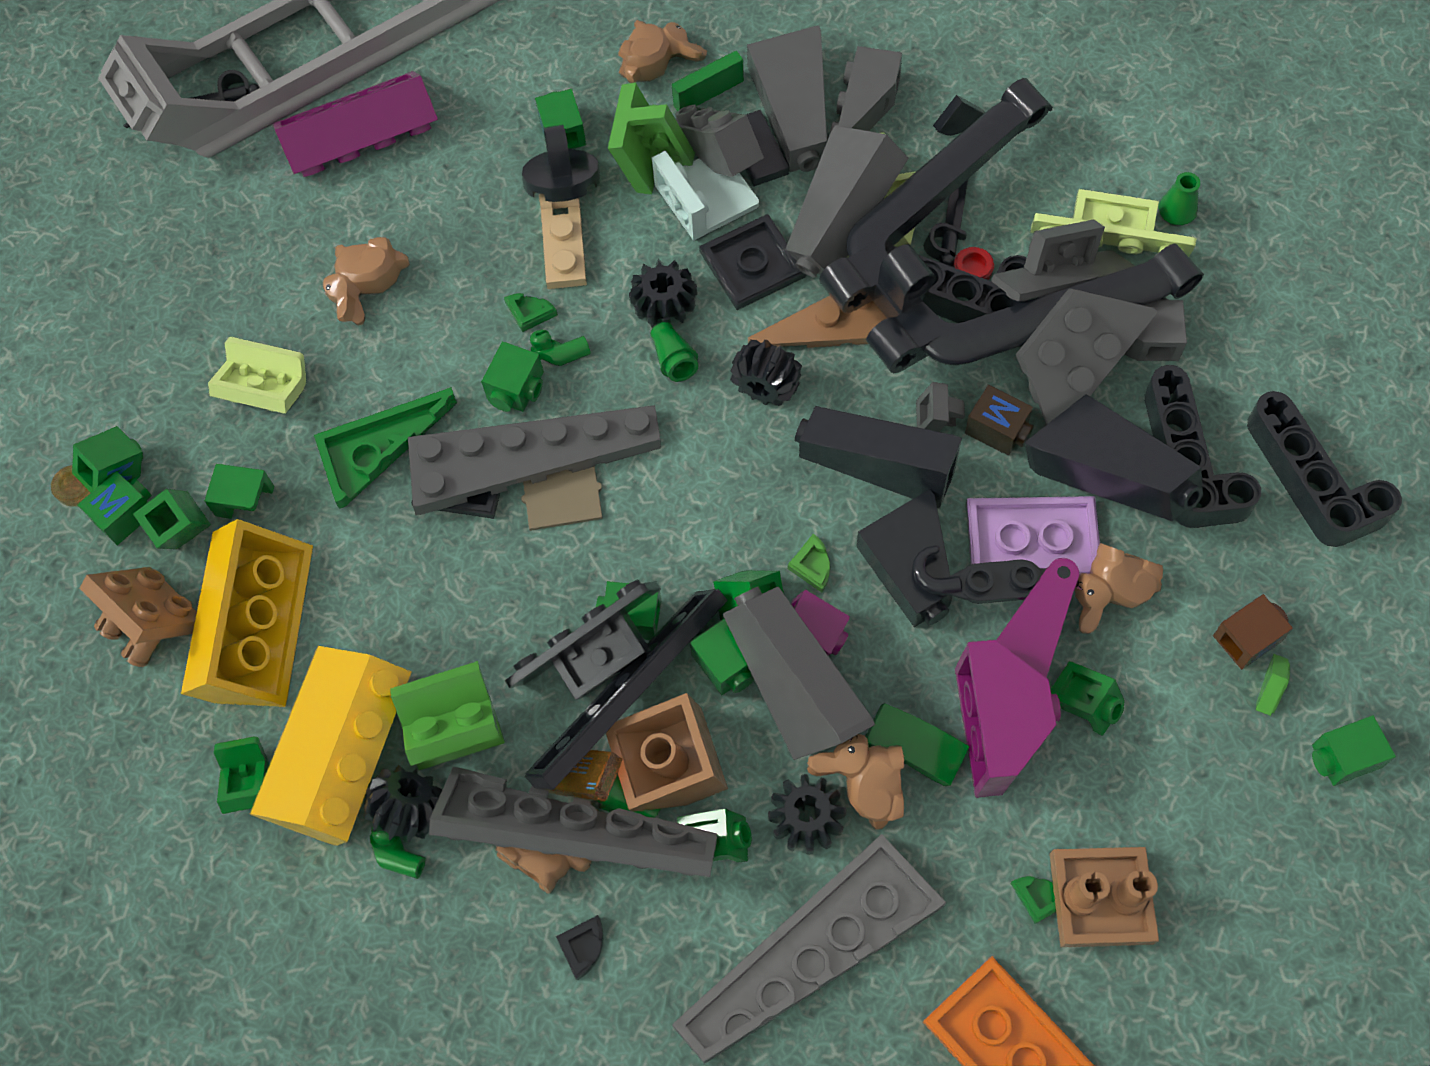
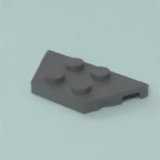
M1070 288L1065 292L1016 353L1022 372L1029 379L1028 388L1033 401L1038 403L1046 423L1043 425L1044 427L1085 394L1092 395L1158 313L1155 308Z

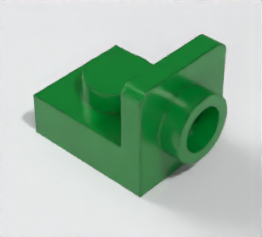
M1071 661L1067 663L1050 689L1051 694H1057L1062 710L1088 720L1093 731L1101 736L1105 734L1110 724L1113 725L1119 721L1124 710L1125 700L1115 679Z
M720 809L677 817V823L717 833L713 861L725 859L735 862L748 861V848L752 842V834L745 816L728 809Z

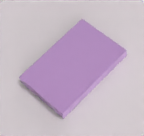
M1095 496L967 498L970 565L1023 559L1031 561L1039 568L1044 569L1055 559L1067 558L1078 566L1079 574L1090 573L1091 564L1097 555V549L1100 544Z

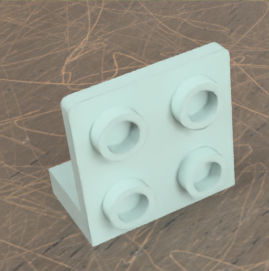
M666 151L652 157L655 186L693 241L759 207V199L740 173L733 177L715 173L700 159L693 161L692 166H682L679 162L674 164Z

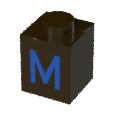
M988 384L968 416L965 434L1009 456L1015 445L1024 447L1025 442L1033 431L1034 425L1029 423L1033 407Z

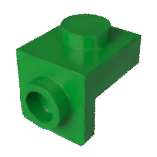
M254 736L215 744L213 753L220 767L217 804L222 814L252 809L269 767V761L259 738Z

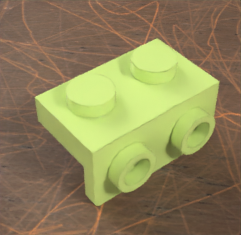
M229 337L225 341L227 361L208 382L209 394L212 397L286 414L303 392L306 384L304 355L292 350Z

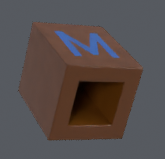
M1262 594L1224 620L1213 634V637L1242 670L1280 644L1293 627L1289 624L1284 610L1277 604L1271 603Z

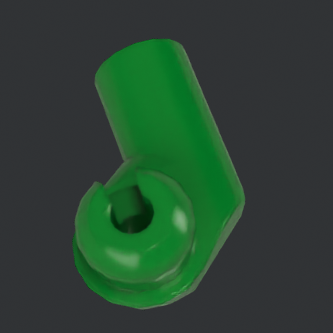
M537 330L530 336L531 351L539 354L541 360L556 366L570 363L591 354L585 336L563 344L553 340L547 330Z
M372 826L370 844L377 864L381 868L415 879L420 878L426 864L425 857L405 851L401 837L394 836L389 841L388 833L385 831L373 832Z

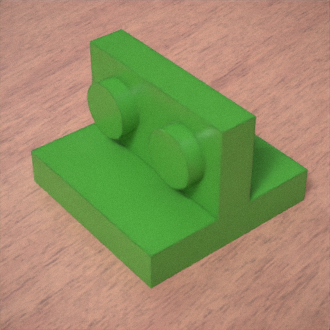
M636 83L621 85L608 150L636 193L652 194L654 187L652 157L666 151L674 164L679 162L682 166H692L695 152L667 104L649 105Z
M478 661L390 688L391 698L403 728L405 753L410 766L417 764L418 770L505 743L502 729Z

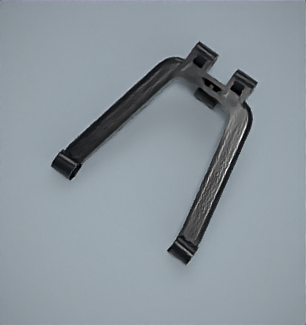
M1022 78L1006 89L1001 97V102L991 107L857 221L847 238V253L849 257L837 259L829 264L821 273L819 281L844 313H851L872 301L875 302L887 319L878 323L869 332L866 338L867 343L891 373H899L927 356L942 364L957 366L969 364L1023 346L1069 288L1146 305L1170 294L1175 299L1185 296L1201 282L1204 274L1175 243L1165 247L1154 258L1145 263L956 324L943 321L923 302L924 294L933 286L936 280L934 273L909 244L901 245L889 254H887V251L1017 134L1035 126L1046 116L1048 111H1052V105L1027 78Z

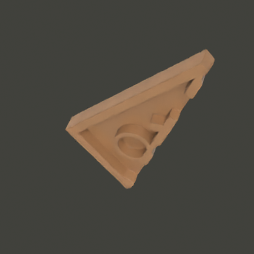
M828 296L748 337V343L750 340H757L761 343L764 340H768L775 346L807 345V348L840 346L844 343L855 345L868 344L866 338L869 332L878 323L887 319V317L874 301L851 313H844L833 298Z

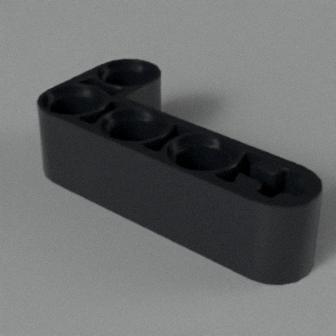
M893 246L892 248H890V249L887 251V254H889L891 251H893V250H894L895 248H897V247H896V246ZM919 255L936 276L933 286L924 294L923 302L940 317L956 323H962L1023 303L1009 298L1004 290L989 280ZM1020 255L1009 256L1000 264L997 273L1024 268L1027 258ZM963 297L968 299L969 301H961L957 298Z
M1175 365L1159 367L1154 371L1144 394L1153 437L1200 466L1202 472L1203 496L1198 502L1202 508L1194 507L1191 510H1185L1175 520L1187 528L1234 524L1244 521L1250 516L1262 495L1259 482L1247 473L1236 472L1214 475L1187 373ZM1168 425H1176L1180 427L1183 431H1175L1171 429ZM1229 494L1239 496L1244 503L1233 501Z
M1276 391L1266 392L1260 396L1247 419L1248 430L1317 539L1327 546L1338 547L1383 528L1402 504V496L1396 486L1388 481L1375 480L1350 490L1294 402L1287 395ZM1286 448L1296 451L1299 456L1289 453ZM1308 483L1317 485L1321 491L1311 488ZM1369 502L1378 505L1381 511L1374 509ZM1331 518L1340 520L1344 527L1334 524Z

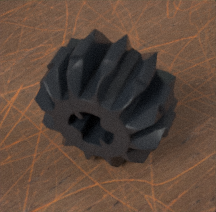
M658 258L656 267L651 268L643 264L641 275H633L631 280L632 289L629 292L630 303L633 304L638 318L647 317L651 327L659 319H663V322L671 323L672 317L684 323L686 319L685 312H694L697 285L692 281L689 269L679 270V264H677L676 260L668 266H664Z
M750 340L747 345L742 346L740 351H737L732 361L733 366L730 370L732 376L730 380L733 384L739 386L738 391L740 393L751 396V400H760L764 405L771 402L774 405L781 406L784 401H790L792 395L796 393L800 384L802 365L794 360L795 354L784 351L781 345H772L768 340H764L762 343L757 340Z
M400 765L394 771L382 769L380 774L367 787L364 797V819L373 823V832L385 831L388 833L389 841L394 836L401 837L406 843H409L413 837L425 839L429 833L430 817L442 789L433 786L432 776H420L417 768L412 772L406 771Z
M807 774L801 775L799 788L792 781L786 780L783 782V789L786 795L773 793L771 797V802L777 808L768 812L769 822L779 824L774 829L773 835L776 839H782L791 834L787 843V849L790 851H794L798 846L799 840L805 841L806 854H813L815 839L818 840L823 848L828 849L832 844L829 834L840 836L843 832L844 827L837 820L846 817V807L834 805L841 796L838 789L824 793L827 785V780L824 777L817 781L815 787L809 786ZM806 805L814 807V816L817 819L813 820L812 816H810L809 822L801 821L798 808L801 807L805 811Z

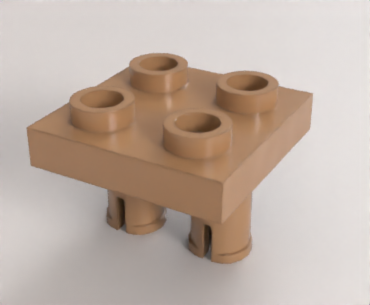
M151 567L88 574L79 588L103 611L94 625L96 631L101 630L100 635L107 639L116 640L124 632L130 638L121 654L123 658H128L127 662L133 666H147L150 661L149 658L161 639L193 634L197 611L192 607L188 599L179 595L165 581L164 576Z
M1146 847L1054 849L1050 853L1060 947L1154 945L1159 942L1153 896L1158 890V883L1156 877L1149 872Z

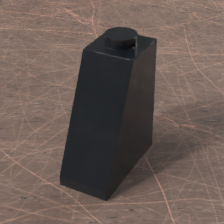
M930 489L861 529L857 535L856 547L913 627L918 626L924 621L930 626L943 619L949 613L948 607L952 600L950 595H934L923 590L915 581L912 572L913 561L917 554L926 547L937 545L940 548V552L927 559L925 569L934 578L950 576L936 500Z

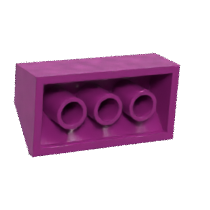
M411 71L273 123V126L293 174L302 172L303 177H307L324 170L323 163L337 158L339 163H344L361 155L359 149L373 145L375 150L392 145L396 142L394 137L407 131H409L410 136L424 133L432 129L430 123L438 120L421 75Z

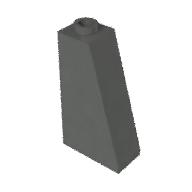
M819 25L747 44V67L780 150L789 166V172L796 170L808 172L816 169L827 143L822 39Z
M834 126L785 249L797 260L795 266L804 274L816 278L817 274L821 275L823 270L835 260L848 257L847 238L850 230L857 221L884 199L909 159L887 134Z
M758 586L734 598L738 606L723 613V616L793 760L842 744L875 725L871 715L779 587L762 594Z

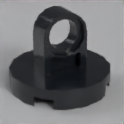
M563 124L544 127L547 152L531 158L523 166L522 179L524 189L532 197H534L535 193L544 194L545 201L548 202L570 201L587 195L588 186L594 184L597 187L600 183V170L597 159L585 151L568 149Z

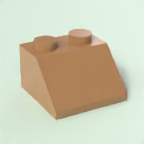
M688 693L618 720L606 732L627 806L632 812L686 806L728 789L702 708Z

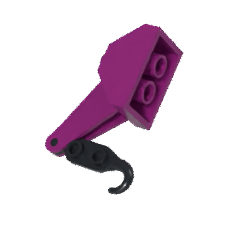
M937 545L926 547L915 557L912 572L918 585L928 593L941 596L950 595L975 604L1024 600L997 640L968 642L955 667L966 744L969 746L968 756L975 798L1003 795L1055 728L1056 722L1060 721L1061 708L1057 694H1051L1047 675L1079 578V569L1072 560L1067 558L1055 559L1044 569L1039 568L1031 561L1021 559L975 563L949 577L934 578L927 573L925 563L930 556L938 554L940 548Z

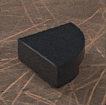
M956 94L933 126L938 133L956 135L966 130L985 112L982 108Z
M598 915L556 936L576 980L581 979L593 968L594 962H597L596 959L601 954L604 934Z

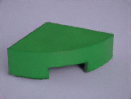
M523 293L504 297L508 309L522 332L558 316L555 307L544 298L524 296Z
M1032 876L1011 881L1012 887L1035 924L1056 913L1052 882L1046 879H1036Z

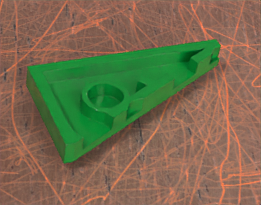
M452 387L314 435L335 503L339 509L346 507L409 448L408 437L425 434L457 404Z

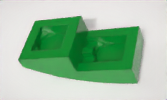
M886 703L881 704L873 720L875 725L869 728L865 736L868 739L869 747L876 745L883 747L901 745L904 764L945 787L951 786L969 746L907 712Z

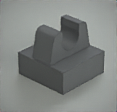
M932 382L916 400L917 427L940 432L944 426L956 427V418L963 419L965 417L964 401L948 396V384Z

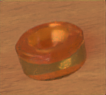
M72 465L59 470L52 479V494L63 505L78 506L77 504L90 494V491L72 474Z

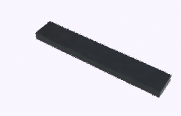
M719 589L696 591L647 643L651 651L622 670L534 763L524 776L534 788L555 789L728 601Z

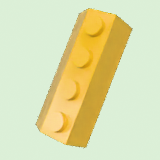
M239 519L212 532L181 694L216 704L286 707L313 545Z
M318 646L250 815L337 846L347 842L396 715L390 688L408 683L411 671L369 654Z

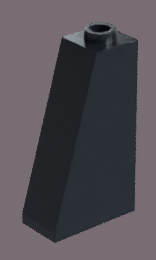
M1087 394L1025 442L1029 467L1036 474L1169 521L1175 520L1185 510L1193 509L1203 496L1200 466Z
M815 406L809 420L805 418L801 420L795 435V442L799 443V457L908 498L914 499L930 489L935 496L937 508L940 509L955 473L962 438L951 434Z

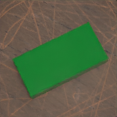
M733 51L672 83L673 106L679 111L689 105H696L697 107L744 82L743 58L737 51Z

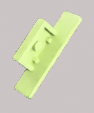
M1083 189L1078 190L1073 219L1036 213L1030 231L1034 233L1037 230L1094 219L1105 226L1099 247L1103 244L1119 246L1118 249L1121 252L1128 254H1139L1143 250L1159 253L1165 247L1176 243L1189 257L1196 246L1197 240L1195 237L1154 231L1159 201Z

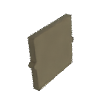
M595 466L574 473L569 470L547 475V480L532 484L531 480L523 482L525 494L521 496V500L526 504L530 531L603 519L599 491L602 490V485L597 482Z

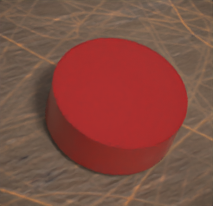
M968 247L956 255L953 267L989 280L993 274L994 260L986 250L979 247Z

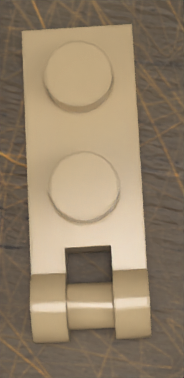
M539 193L547 289L587 285L580 198L570 201L548 202L545 201V195ZM568 208V214L554 215L553 209Z

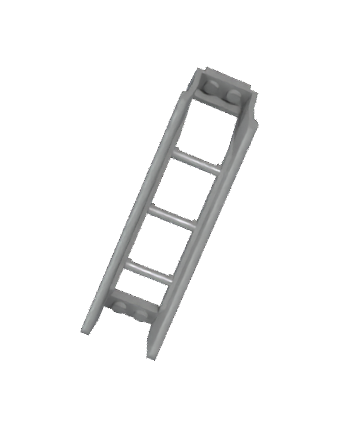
M273 0L195 42L120 35L98 79L131 129L141 131L146 140L178 145L195 150L199 155L210 158L500 0H423L419 4L357 37L329 0ZM309 5L315 6L342 42V45L273 81L245 39ZM229 48L235 51L260 87L234 102L181 98L168 78Z

